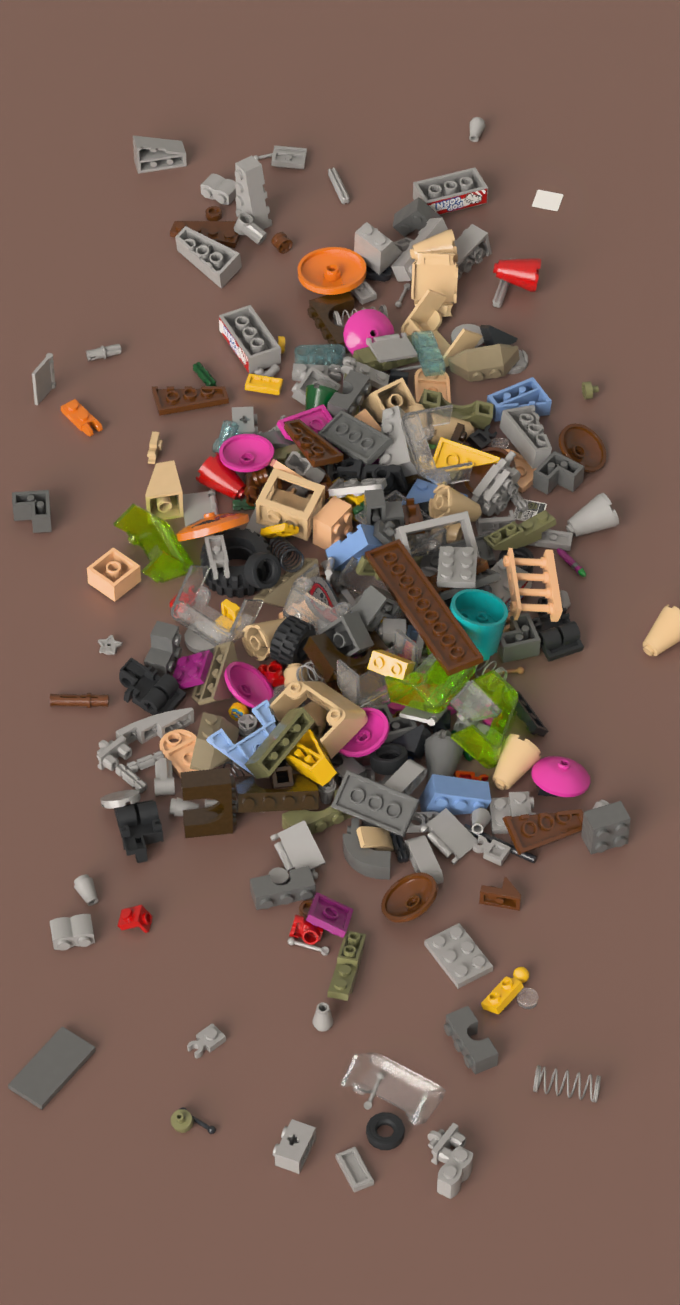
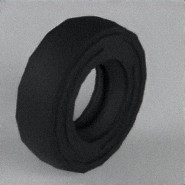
M388 1112L378 1113L371 1117L367 1123V1139L377 1149H394L404 1139V1124L395 1114ZM388 1125L393 1128L394 1133L390 1137H382L377 1133V1129L380 1126Z

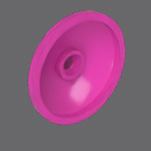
M363 309L354 313L347 320L343 337L345 345L352 355L355 350L369 347L366 344L367 338H371L373 343L374 337L371 336V331L375 332L374 337L395 334L393 325L387 316L374 309Z
M239 434L230 437L222 443L219 449V457L221 462L231 470L242 473L256 472L271 463L274 458V447L269 440L262 436Z
M232 662L225 669L226 685L232 695L242 704L254 708L266 699L269 701L275 696L270 682L255 667L244 662Z
M362 708L368 717L367 723L339 753L347 757H362L376 751L385 742L389 734V722L384 713L375 708Z
M563 756L544 757L533 765L531 771L532 779L537 786L550 794L560 797L582 795L588 790L590 785V776L586 769L578 762Z

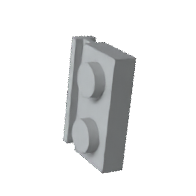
M274 145L271 166L304 169L307 148Z

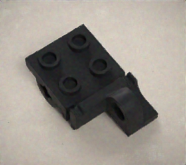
M348 458L344 460L341 467L337 468L339 477L343 478L344 481H349L351 478H357L359 482L367 478H386L387 486L383 490L386 501L394 499L398 492H407L408 489L401 466L395 464L364 466L362 460Z
M545 597L538 599V604H548V601ZM563 606V612L558 622H551L550 614H547V612H538L539 617L532 618L541 640L540 646L548 662L583 651L584 648L580 640L579 627L575 621H570L569 613L566 614L567 609L563 608Z
M130 658L119 672L121 684L128 688L124 694V701L128 703L132 699L134 704L152 715L175 710L186 697V692L179 688L177 680L169 674H164L162 677L159 676L156 669L152 673L151 666L147 668L133 658Z
M149 800L114 808L123 847L126 850L127 856L135 854L137 863L147 862L146 845L164 841L156 802Z

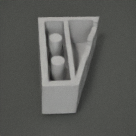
M133 136L134 162L138 174L187 166L186 152L182 141Z

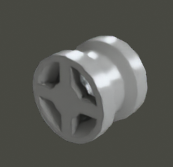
M244 714L238 719L239 735L242 738L247 737L258 729V721L255 716Z

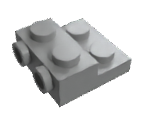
M311 366L308 372L304 370L300 376L301 382H296L291 391L294 392L292 398L305 405L307 385L312 384L314 388H319V385L337 391L341 385Z
M529 791L509 792V797L491 798L489 812L491 815L492 834H509L502 819L505 816L513 817L524 814H536L531 812V809H534V797L529 796Z

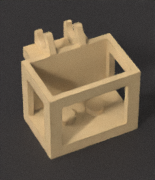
M273 468L256 500V523L267 527L283 523L293 525V527L297 526L299 527V533L292 536L308 541L313 531V517L325 506V486ZM277 478L313 490L314 493L313 495L309 494L307 498L295 495L297 491L295 488H292L290 492L278 489Z

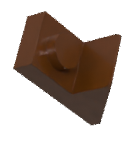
M504 877L502 888L481 885L479 904L520 911L521 894L508 878Z

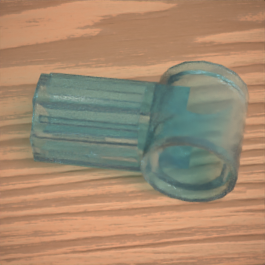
M228 420L223 421L219 438L215 440L212 447L214 453L219 452L224 441L237 435L238 423Z

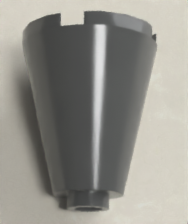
M439 735L428 737L424 745L428 781L432 774L453 777L464 751L463 743L450 736H445V739H439Z

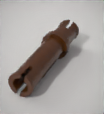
M252 472L245 473L246 503L249 506H255L254 501L256 504L259 488L254 483Z
M50 694V706L109 707V694Z

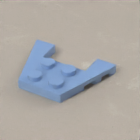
M266 699L252 709V713L262 724V727L238 743L233 744L222 728L206 739L209 744L250 774L252 773L244 764L276 727V720L269 709V701Z

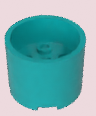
M466 589L457 592L452 598L449 610L482 654L483 661L489 660L490 656L497 653L508 617V608L499 597L484 590Z

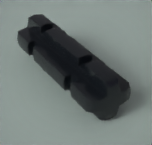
M390 832L398 862H408L409 855L406 851L403 837Z

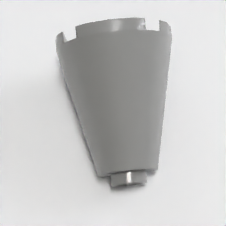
M605 493L598 494L567 520V531L578 537L619 525L616 510H612L610 506L612 503Z

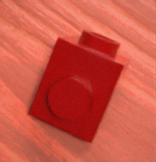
M143 905L125 908L121 910L117 926L121 930L140 927L144 933H147L150 930L153 916Z

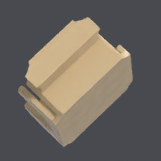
M416 252L418 259L412 263L411 299L414 300V305L418 304L429 289L447 296L438 312L442 317L452 316L451 308L453 302L457 303L458 264L453 260L455 253Z

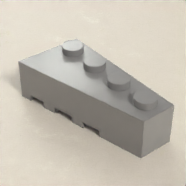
M251 155L235 163L236 215L238 217L240 213L250 214L253 217V223L264 230L272 226V220L268 219L270 209L265 203V199L268 197L267 192L262 186L265 184L262 164Z
M443 217L430 218L426 222L427 225L418 232L419 235L416 239L410 242L408 249L403 251L393 263L391 268L398 282L412 280V263L415 262V259H411L410 249H413L412 245L448 230Z
M473 224L468 229H465L462 235L454 241L458 254V280L463 272L468 273L471 270L473 264L481 263L483 261L482 257L485 255L488 257L492 254L488 233Z
M186 226L175 237L177 251L221 289L242 267L240 253Z
M399 405L384 409L381 432L392 438L393 443L379 456V465L395 464L401 466L405 477L421 473V469L418 466V455L415 452V441L412 438L413 432L409 416Z
M530 405L503 410L499 428L531 468H538L551 454L552 447L547 435L543 432L544 427L539 422V415L535 412V406Z

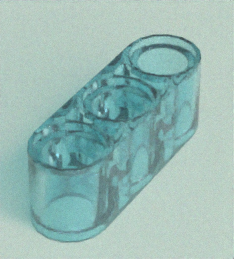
M431 330L413 332L412 344L418 354L417 357L426 377L444 375L445 363Z
M340 344L300 345L294 350V359L297 364L329 366L336 364L342 367L343 358H345V347Z

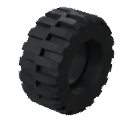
M234 528L233 530L228 529L214 534V536H224L228 560L241 559L247 561L251 555L258 552L272 554L271 547L266 539L260 537V534L255 531L252 533L250 529L245 528L241 530L240 528ZM205 543L203 544L200 554L201 575L204 583L212 591H217V594L221 596L227 595L229 598H233V596L243 598L244 595L251 596L255 591L259 592L262 590L261 588L252 587L247 582L244 574L245 565L229 566L230 578H225L223 567L217 568L219 577L214 580ZM264 559L260 561L256 570L257 577L261 582L267 578L269 573V565Z

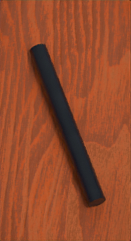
M464 825L476 838L482 836L489 843L494 839L511 847V853L531 863H535L537 860L536 855L529 852L518 855L514 845L485 832L476 834L472 831L471 826Z

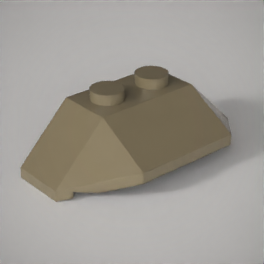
M496 344L466 349L449 357L448 360L451 372L469 382L505 376L520 360L518 346Z
M305 558L300 570L293 573L285 572L280 576L276 585L272 588L263 589L253 597L254 601L275 607L289 608L293 606L297 599L305 596V587L309 579L316 576L317 558ZM300 563L297 564L295 567H293V568H291V569H295L296 567H298V566L300 565Z
M232 641L216 645L213 649V658L205 683L195 686L191 697L199 705L231 699L232 693L226 685L224 672L230 663L238 662Z
M203 712L190 769H214L231 760L209 744L206 739L222 728L233 744H236L239 728L222 716Z

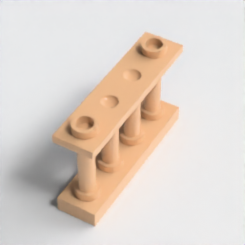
M509 548L507 555L503 557V566L506 567L511 598L510 612L513 613L514 620L518 621L521 611L547 612V614H550L551 622H558L563 609L553 550L546 549L543 557L534 559L514 558L513 548ZM515 565L540 566L543 569V574L516 573ZM518 581H542V583H545V589L519 588ZM520 596L545 597L548 604L521 603Z

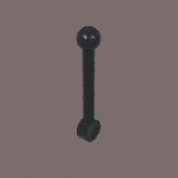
M192 1115L194 1122L207 1129L209 1134L216 1132L214 1126H209Z

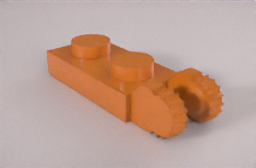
M76 399L61 406V412L87 436L93 435L91 426L98 432L103 430L101 423Z

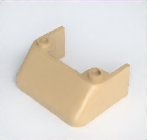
M428 289L403 323L401 333L405 332L407 336L413 335L424 346L422 358L429 366L443 369L449 366V357L463 350L475 348L483 336L462 329L452 345H450L437 331L442 323V316L438 310L447 299V296Z
M321 681L292 682L270 704L273 714L279 723L290 709L298 708L307 698L328 711L326 719L332 728L320 739V742L328 757L332 759L367 723L368 717L365 711Z

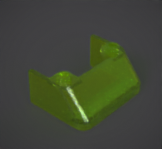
M133 503L113 523L115 527L128 534V540L133 545L142 547L150 560V563L142 570V573L151 577L155 582L164 583L190 574L195 569V565L181 542L178 541L173 529L162 518Z
M427 647L428 656L434 657L432 652ZM436 660L425 674L412 672L404 680L386 676L385 681L390 702L429 713H440L472 677L476 667L473 666L448 676Z
M495 670L479 676L471 682L498 706L490 729L484 735L478 728L471 725L451 735V738L486 769H492L497 766L507 736L510 735L518 704V692Z

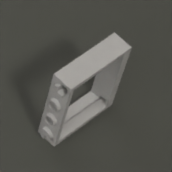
M468 511L404 525L394 529L395 540L400 539L410 555L411 551L406 535L456 523L461 524L466 546L478 548Z

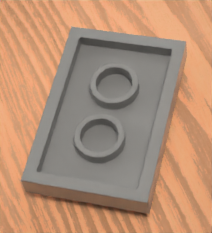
M440 546L437 587L475 589L478 548Z
M460 923L424 940L425 947L458 989L493 971V965Z

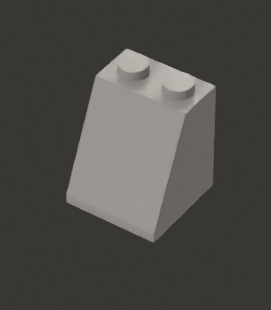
M368 222L364 223L355 232L354 252L362 256L366 265L379 275L402 253L392 240Z

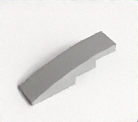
M191 707L172 710L133 722L117 730L116 739L123 735L126 737L128 745L135 740L143 744L156 736L162 738L172 730L183 729L194 723V709Z

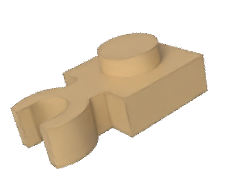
M152 431L149 443L150 448L147 457H149L148 464L156 463L159 450L162 451L163 447L160 433Z

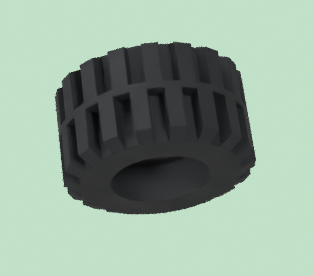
M295 616L287 617L279 625L272 638L270 657L286 666L293 663H303L308 656L303 648L309 637L315 635V627Z

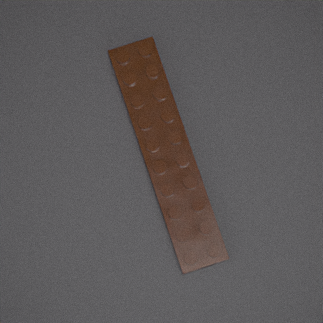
M400 539L365 552V557L448 676L484 662L482 654Z

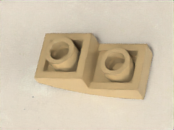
M360 826L356 830L361 848H374L377 851L394 850L389 831L368 826Z

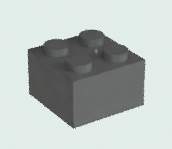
M358 611L342 615L318 631L319 634L326 633L336 649L351 658L357 657L374 646Z
M621 801L584 811L581 837L590 854L601 853L605 850L628 844L631 818Z

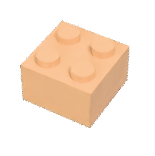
M335 496L327 502L313 517V544L326 550L338 540L343 541L346 534L353 531L351 504Z
M115 548L110 549L87 567L88 583L113 601H117L141 582L140 565Z

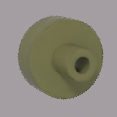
M590 381L582 382L584 399H592L593 393L599 392L598 385L592 386Z
M179 1109L171 1116V1125L177 1132L185 1133L194 1124L192 1115L185 1109Z

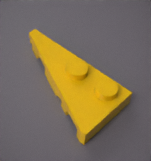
M441 437L429 471L437 472L496 464L501 458Z

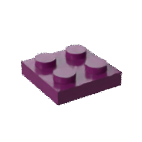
M210 650L178 658L173 677L177 680L181 690L205 683L213 658V653Z
M316 892L306 921L343 938L347 932L354 909Z

